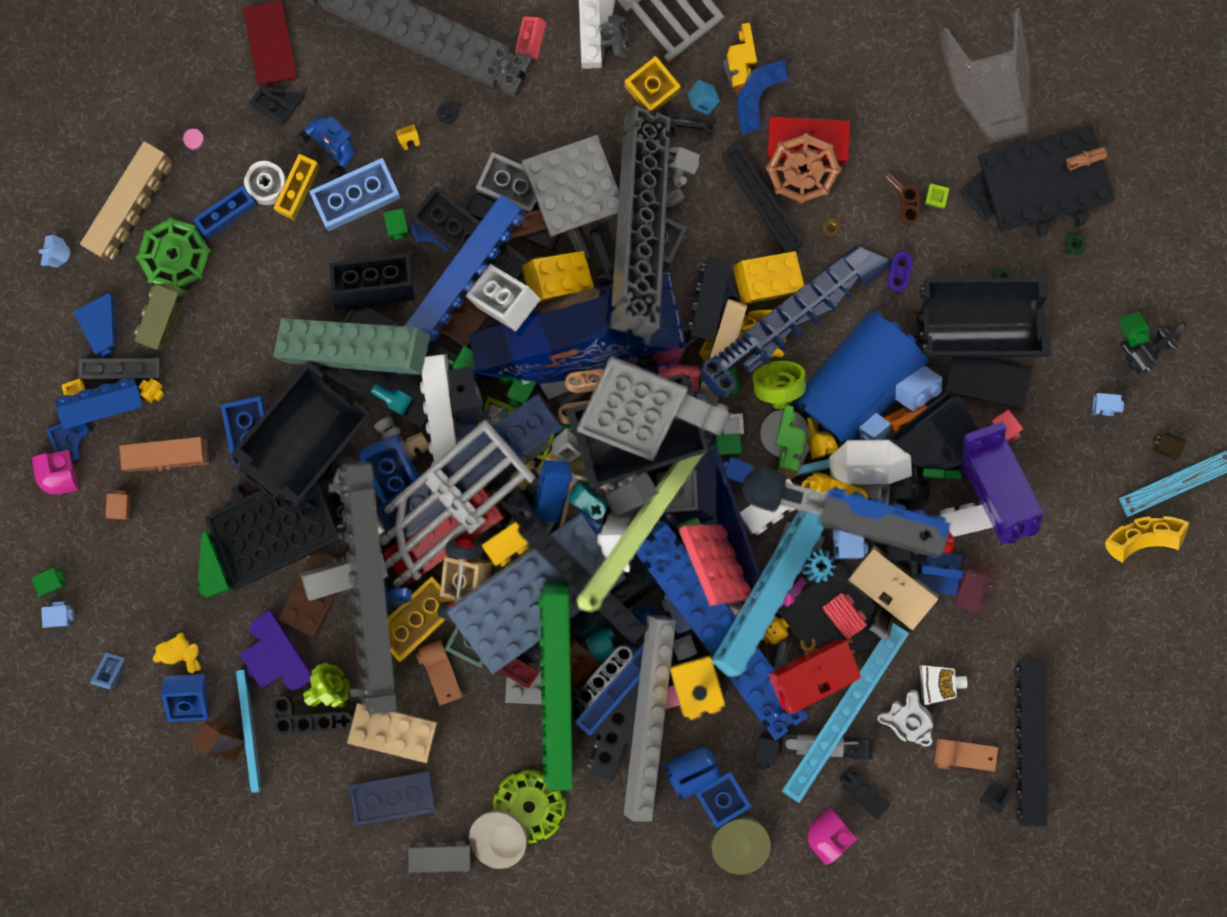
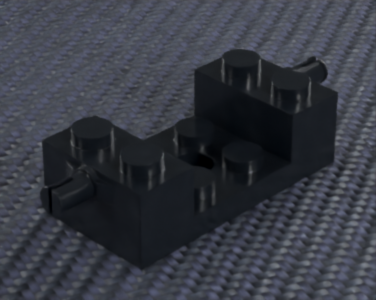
M912 465V476L910 478L888 484L890 485L888 505H902L906 507V511L911 512L914 510L913 502L927 501L930 489L928 481L919 478V466ZM888 545V560L909 562V575H918V563L927 562L928 555Z

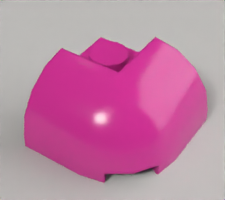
M69 450L41 454L31 458L36 482L44 492L64 494L79 491L76 471L73 469L71 452Z
M830 807L811 823L807 833L809 845L825 865L840 857L857 840Z

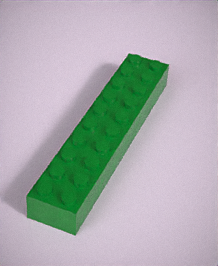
M544 581V588H540L539 595L540 627H544L541 628L540 635L543 783H547V790H572L569 582Z

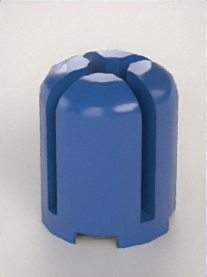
M698 747L662 764L664 768L668 767L669 769L666 771V775L677 794H681L678 797L679 801L696 794L697 791L716 782L720 778L719 767L716 765L712 753L705 747Z

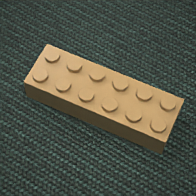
M145 141L142 143L80 245L107 262L117 257L120 244L127 241L130 235V228L139 222L140 212L143 208L146 209L148 207L153 191H158L163 175H167L172 168V161L165 153Z

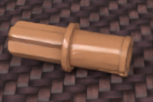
M1104 147L1088 152L1083 151L1082 154L1066 158V162H1068L1066 164L1070 171L1084 165L1090 166V163L1106 158L1107 152Z

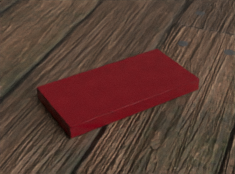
M280 0L243 8L258 86L297 79L283 1Z

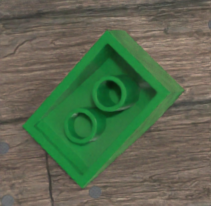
M210 532L202 533L198 572L200 584H197L200 594L204 595L205 598H214L232 590Z

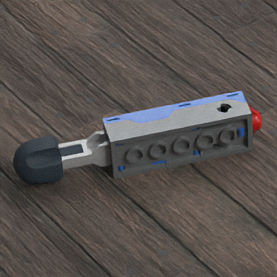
M760 467L754 469L746 475L743 481L742 491L745 499L751 505L763 510L775 512L778 510L779 505L818 515L817 525L935 558L942 556L943 552L950 553L954 546L955 538L949 531L951 523L946 522V518L934 515V517L925 516L926 512L915 509L911 512L906 511L905 506L893 504V506L885 505L886 501L877 498L867 500L865 495L859 493L849 495L845 493L844 489L838 487L828 489L825 493L786 483L787 476L784 472ZM921 533L925 535V540L923 541L919 536Z

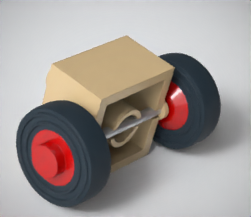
M466 539L452 540L446 543L445 553L448 556H444L440 596L452 599L454 602H442L439 604L438 615L441 618L453 621L447 614L446 609L490 578L492 562L479 559L482 556V545Z

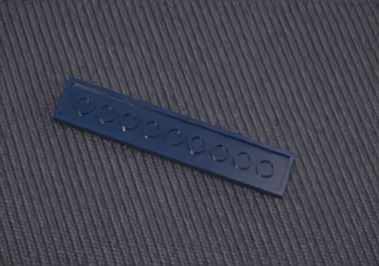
M537 394L493 425L492 428L517 457L520 458L560 430L562 426L541 396ZM486 432L482 433L441 470L450 478L493 440ZM497 447L459 480L455 486L462 494L465 493L503 460L506 455ZM426 483L407 499L405 517L433 493ZM404 490L376 509L377 516L388 531L396 524L398 507L389 514L384 509ZM440 499L435 501L403 529L405 539L447 508Z

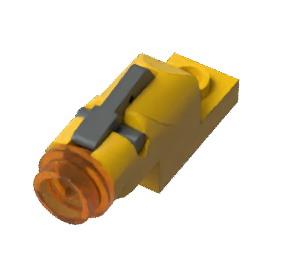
M750 23L742 24L741 31H738L739 41L744 44L730 46L727 58L723 61L729 83L733 87L736 96H739L740 89H743L748 80L747 77L751 73V68L749 67L756 66L757 63Z

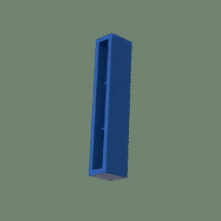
M644 643L639 647L626 667L575 721L589 736L640 679Z

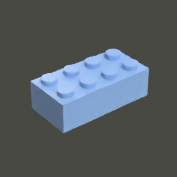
M383 158L309 191L328 231L401 199Z

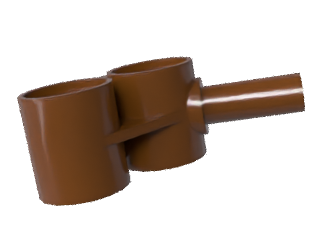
M889 173L884 179L898 191L900 221L905 226H911L920 217L919 190L912 185L904 186ZM911 192L914 199L907 200L904 193ZM905 212H912L914 220H908L905 217Z

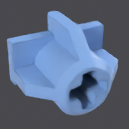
M55 235L45 236L44 248L39 250V253L42 254L41 265L57 268L68 261L71 252L63 238Z

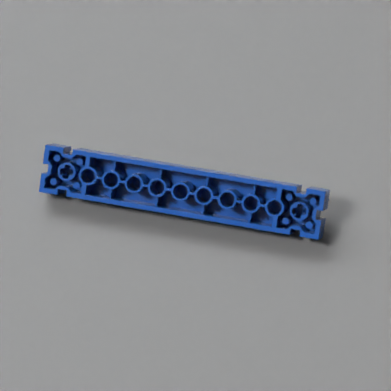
M661 521L650 531L652 535L647 539L645 538L636 554L643 563L646 560L648 561L644 564L712 657H714L736 617L726 604L710 606L688 552L678 540L673 542L677 537L664 521ZM756 646V652L748 660L745 671L740 676H729L728 678L775 740H778L788 732L786 727L789 724L793 723L796 726L807 718L808 715L803 709L795 713L782 710L768 676L769 673L775 670Z

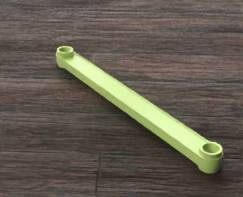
M705 453L671 465L656 487L659 493L645 502L585 590L578 596L577 602L581 609L592 611L600 607L606 594Z

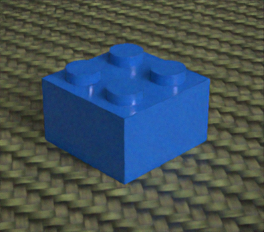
M729 770L720 775L716 782L696 792L697 797L716 828L751 808V805Z

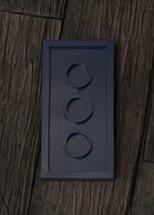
M430 771L349 785L355 826L436 812Z

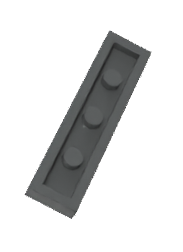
M159 358L79 359V379L82 380L161 379V359Z

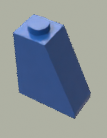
M108 293L73 312L94 353L103 357L114 352L113 349L117 347L115 298Z

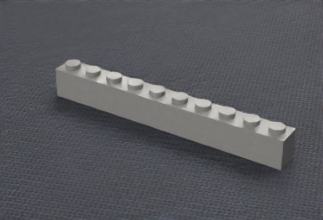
M647 615L646 628L648 630L645 632L624 806V815L633 822H652L676 624V620L662 615Z

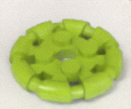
M521 770V773L509 775L498 786L500 789L494 795L493 810H509L510 813L517 816L524 824L528 834V844L537 843V840L543 838L546 840L559 829V823L565 817L566 801L562 797V790H547V783H543L541 771ZM524 780L526 786L519 788L517 782ZM537 781L544 784L542 790L535 787ZM507 792L513 794L510 801L504 798ZM553 795L555 802L549 804L547 796ZM526 801H532L535 804L533 812H526L523 805ZM549 812L554 814L552 821L546 819ZM540 825L541 831L534 833L532 827Z

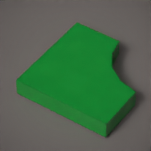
M919 469V478L958 480L961 478V471Z

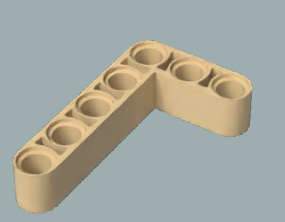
M728 299L710 358L715 355L719 356L718 353L720 351L724 352L725 347H730L732 342L735 343L747 309L746 304ZM707 368L709 373H714L713 369ZM702 381L699 394L706 395L711 405L716 406L719 397Z

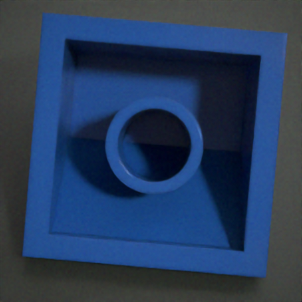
M205 675L164 676L161 697L167 721L208 720V693Z

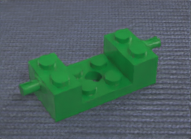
M464 346L456 361L448 358V365L451 369L472 366L476 374L480 369L481 373L489 378H492V376L497 377L502 385L506 387L512 385L507 394V401L510 403V406L519 408L530 400L536 390L535 382L519 374L517 375V373L509 369L505 371V367ZM522 380L528 381L530 383L523 385Z

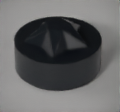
M444 103L439 106L437 115L442 123L451 124L457 118V110L453 104Z

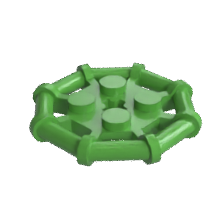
M168 217V220L144 231L145 234L138 255H136V260L139 261L149 284L168 283L178 288H183L203 278L202 275L211 249L208 248L196 224L191 225L175 220L173 217ZM174 228L187 231V234L185 236L175 234ZM168 229L169 233L166 236L158 239L154 236ZM192 236H194L200 249H193L189 241ZM152 239L155 241L152 253L147 254ZM177 249L176 253H178V256L171 259L168 252ZM201 254L195 270L191 267L194 255ZM147 259H153L157 269L154 272ZM188 269L192 272V274L178 281L180 273H184ZM161 272L171 274L173 281L158 276Z

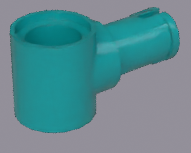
M377 383L371 390L372 395L385 401L389 409L402 416L413 399L399 390L391 391Z

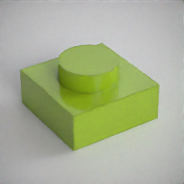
M930 183L925 204L944 209L950 188Z

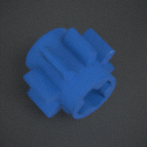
M643 604L637 606L633 614L646 627L647 615H655L653 607L649 609V606Z

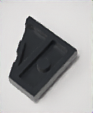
M261 86L250 100V105L284 126L304 98L305 93L300 91L298 93L286 92L285 89L274 90Z

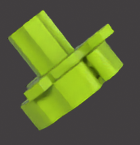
M328 663L318 664L312 670L313 675L310 676L312 687L303 693L304 701L308 706L313 707L323 702L327 706L331 704L334 708L337 706L342 708L345 705V701L349 698L348 694L351 689L349 680L346 678L341 679L344 673L337 666L329 665Z

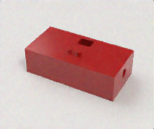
M770 117L768 121L766 161L771 160L778 147L777 143L808 133V135L831 143L834 146L833 150L838 164L846 165L849 153L850 121ZM803 144L797 145L789 149L791 151L800 150V148L803 147ZM808 144L807 146L808 148H811L815 151L820 150L819 148L812 146L810 144ZM785 153L782 154L779 162H784L787 156ZM823 155V163L830 164L827 155Z
M835 639L768 674L782 710L789 713H795L862 678L848 642Z

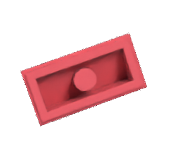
M523 16L514 55L519 51L532 57V59H538L546 21L539 17Z

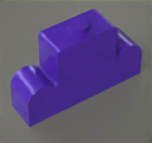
M269 610L255 619L250 626V631L254 637L260 638V641L240 655L247 666L245 670L250 678L254 677L260 687L268 686L283 675L284 685L288 689L296 690L308 684L310 676L313 675L312 671L278 621L274 612Z

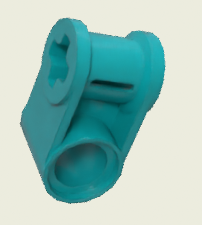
M581 481L568 496L571 504L581 509L593 519L601 518L608 507L603 497ZM600 505V509L596 511L594 507Z

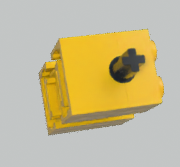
M703 656L670 666V674L680 703L681 712L684 717H689V719L701 717V712L708 711L710 714L721 711V706H725L710 656Z

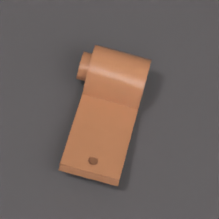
M441 640L418 648L419 652L416 653L419 664H424L428 672L439 706L463 697Z
M937 739L934 763L938 764V768L950 769V766H960L995 772L998 747Z

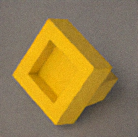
M414 124L396 130L398 140L404 150L408 149L407 142L410 140L414 141L415 146L420 145L419 136Z

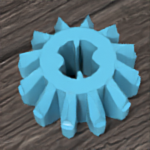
M818 548L816 552L812 550L811 555L806 559L807 562L803 564L806 569L802 571L803 574H808V580L814 579L816 583H820L821 579L828 581L827 575H834L830 570L831 568H836V565L831 564L835 558L829 557V551L823 552L822 548ZM816 563H821V568H816Z

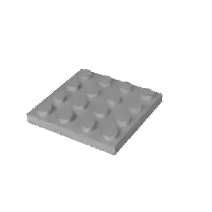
M597 135L522 161L550 237L618 214L619 190Z
M610 357L578 424L577 431L653 461L687 392V387Z

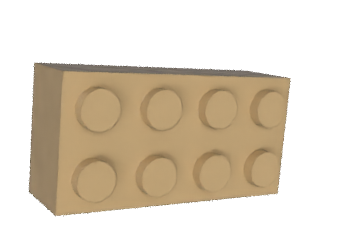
M357 703L347 744L427 763L438 722L396 711L371 714L370 710L365 708V705Z

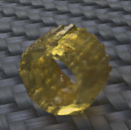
M836 219L825 221L822 227L824 235L827 237L838 235L841 229L840 223ZM827 225H835L836 230L834 232H829L827 230Z

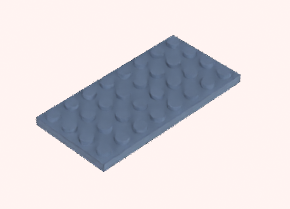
M581 513L551 534L593 575L596 574L607 558L602 554L601 546L598 545V537ZM531 548L446 609L447 614L492 675L540 641L541 628L544 627H540L539 595L540 588H544V581H567L534 548ZM623 573L620 574L611 589L626 579ZM569 583L570 618H572L583 609L579 607L577 602L578 596L581 593Z

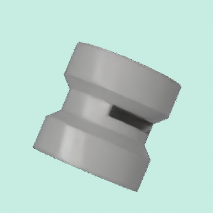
M391 415L374 425L375 429L382 434V440L398 433L401 434L400 429L393 424L394 420Z

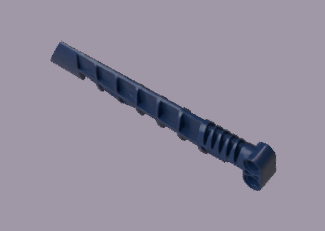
M855 246L741 335V339H735V343L732 342L730 347H725L724 352L720 351L718 353L719 356L715 355L707 359L699 371L700 378L717 397H727L735 386V380L728 372L751 353L753 356L742 363L746 372L751 373L762 363L767 364L777 348L782 351L786 349L783 340L790 332L797 337L803 336L799 325L810 320L818 324V317L829 311L836 310V305L844 295L848 298L852 297L849 289L857 278L864 285H867L891 266L892 261L869 250ZM706 368L713 369L714 373H709ZM720 383L726 384L728 389L722 388Z

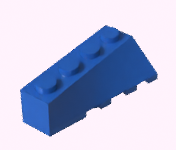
M124 378L119 380L118 383L111 385L103 384L93 390L85 389L78 394L71 396L63 395L54 400L63 429L143 407L134 378Z

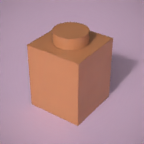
M113 490V494H107L105 518L130 520L131 495H125L126 491Z

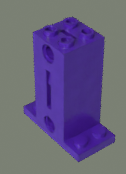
M1003 421L964 436L961 464L963 478L969 477L1002 545L1015 543L1019 538L1025 536L1031 537L1036 535L1040 531L1043 512L1005 438L1006 426Z

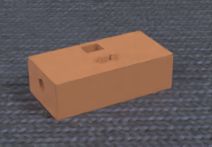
M202 437L119 446L121 470L126 472L158 469L163 471V469L171 470V468L210 464L208 440Z

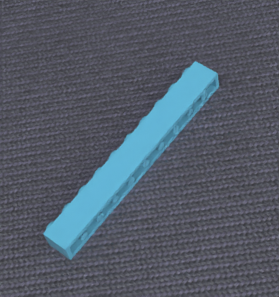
M798 510L711 662L728 677L740 676L745 671L748 660L756 652V646L764 638L768 625L772 623L776 611L784 603V597L793 587V582L802 571L805 560L811 555L813 546L821 538L824 526L816 524L818 515Z

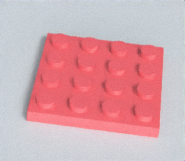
M695 525L680 528L679 532L710 606L746 602L751 593V588L745 582L743 569L737 563L735 550L729 544L725 528L722 525Z

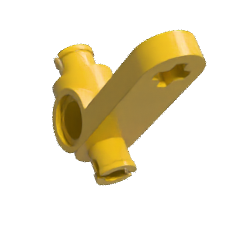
M815 472L802 483L804 488L823 493L828 489L838 487L844 489L845 493L849 495L853 493L863 494L865 499L868 500L867 491L863 487L855 484H846L827 474Z

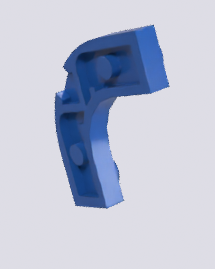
M785 60L762 65L748 75V80L743 89H740L737 102L741 133L746 134L762 129L759 115V99L767 87L788 80Z

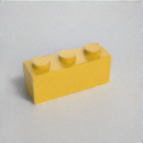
M298 155L274 206V210L277 213L296 220L320 169L316 161L303 155Z

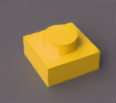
M82 379L61 385L64 395L71 396L85 390Z

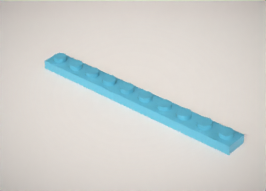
M893 623L890 637L886 641L881 638L860 670L862 678L851 684L782 790L784 794L800 803L909 634L907 631Z

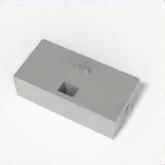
M381 553L383 578H387L388 573ZM341 557L340 561L334 559L333 563L300 572L305 594L309 601L353 588V584L349 582V572L352 570L351 564L347 562V558Z

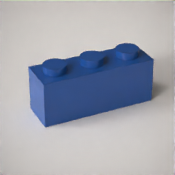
M242 185L193 220L203 235L209 240L258 205Z
M544 460L532 504L533 510L538 515L540 521L558 522L560 514H563L564 498L568 497V484L573 479V471L570 470L568 462Z

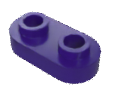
M906 252L897 253L891 262L887 284L894 292L903 291L908 285L913 260L910 254ZM900 259L905 261L904 266L898 264ZM894 279H899L901 284L895 285Z

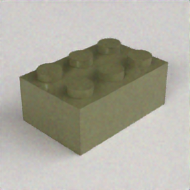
M168 283L155 284V287L152 286L148 295L150 298L149 303L142 310V322L135 329V341L156 350L168 348L188 291Z

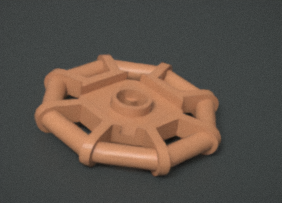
M808 133L777 143V149L769 164H766V170L769 172L776 194H782L794 199L799 204L830 194V189L842 170L835 156L834 146L831 143L808 135ZM803 144V147H801L800 150L791 151L789 149L797 145ZM808 144H810L812 146L819 148L820 150L815 151L811 148H808L807 146ZM785 153L787 156L783 164H779L778 162L782 154ZM823 155H827L830 165H824L822 161ZM807 164L808 170L804 172L800 171V168L798 167ZM777 170L783 171L785 179L782 182L779 179ZM824 172H830L828 178L823 184L820 181V179L822 178ZM789 184L800 188V192H795L786 188V186ZM814 185H817L819 187L818 189L804 193L805 188L809 189L812 188Z

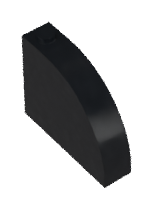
M948 391L886 440L891 441L905 453L911 455V462L917 466L941 470L962 464L964 436L979 429L960 397Z

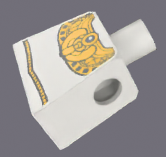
M919 665L922 704L924 705L956 698V689L967 688V677H955V670L952 668Z

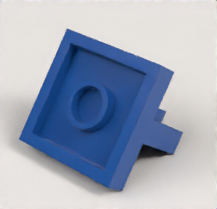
M943 553L942 556L936 558L928 556L927 562L919 563L917 578L936 593L957 596L958 581L962 579L963 571H960L962 556Z

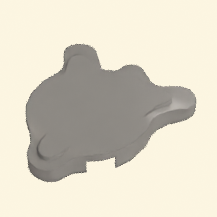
M910 690L908 692L906 704L894 701L890 711L881 712L877 717L879 723L891 727L895 734L905 742L908 740L925 747L930 746L933 742V718L930 712L921 705L917 690Z

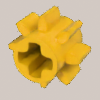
M152 378L148 382L143 380L138 387L141 390L139 395L149 403H152L154 399L159 402L164 395L161 391L163 386Z

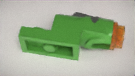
M788 405L783 408L774 446L783 449L780 450L778 471L784 472L787 479H794L802 466L810 446L805 442V431L789 427L790 424L793 425L796 413H793L794 407Z

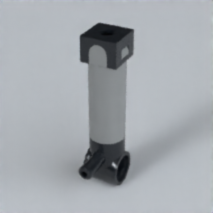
M785 733L781 737V754L806 755L818 735ZM842 737L829 757L872 760L874 739Z

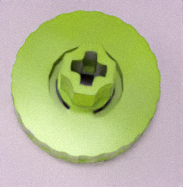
M773 361L764 364L753 373L754 393L760 400L772 403L775 409L781 410L786 405H791V401L796 400L805 392V371L802 366L791 361Z

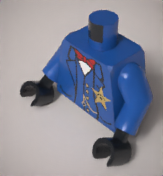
M332 116L327 119L319 117L313 119L304 129L305 131L295 136L294 140L301 138L303 141L300 145L301 147L312 136L311 138L339 163L338 166L330 169V175L337 172V179L346 174L344 167L348 166L355 152L352 146L351 134Z

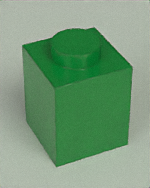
M403 208L383 213L390 239L394 238V241L406 239L407 235H410Z
M1139 312L1120 318L1121 334L1130 347L1149 341L1148 325Z
M740 433L715 435V440H712V452H716V456L741 455Z
M52 568L31 578L39 597H44L66 587L64 584L66 577L62 570L59 571L58 568Z

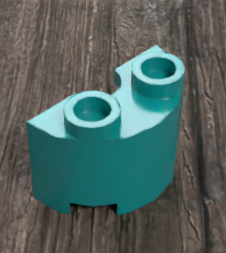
M606 625L585 639L589 652L600 664L615 649L611 640L615 639L612 629H607Z

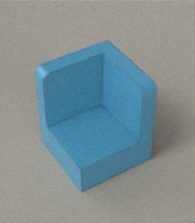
M699 79L687 94L693 109L709 115L720 102L714 86Z

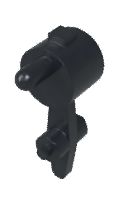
M1181 323L1172 331L1167 326L1164 328L1159 326L1157 328L1159 330L1157 335L1161 340L1151 348L1147 343H1144L1134 350L1127 341H1122L1120 345L1128 355L1126 359L1129 361V364H1127L1131 370L1135 369L1137 373L1143 370L1145 372L1151 370L1156 366L1154 362L1158 359L1154 352L1164 344L1168 349L1173 348L1176 350L1178 348L1176 344L1179 341L1175 336L1185 329L1186 326Z

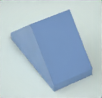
M105 653L91 679V684L107 689H116L125 658Z

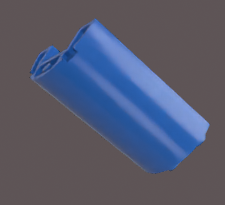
M874 310V312H868L808 380L803 395L791 401V403L803 414L807 413L824 429L830 432L837 439L836 442L842 446L847 440H860L859 427L877 413L883 417L897 401L896 385L924 365L927 366L929 364V357L922 355V350L916 345L917 341L910 334L905 335L900 331L902 329L900 325L895 321L890 323L878 311Z

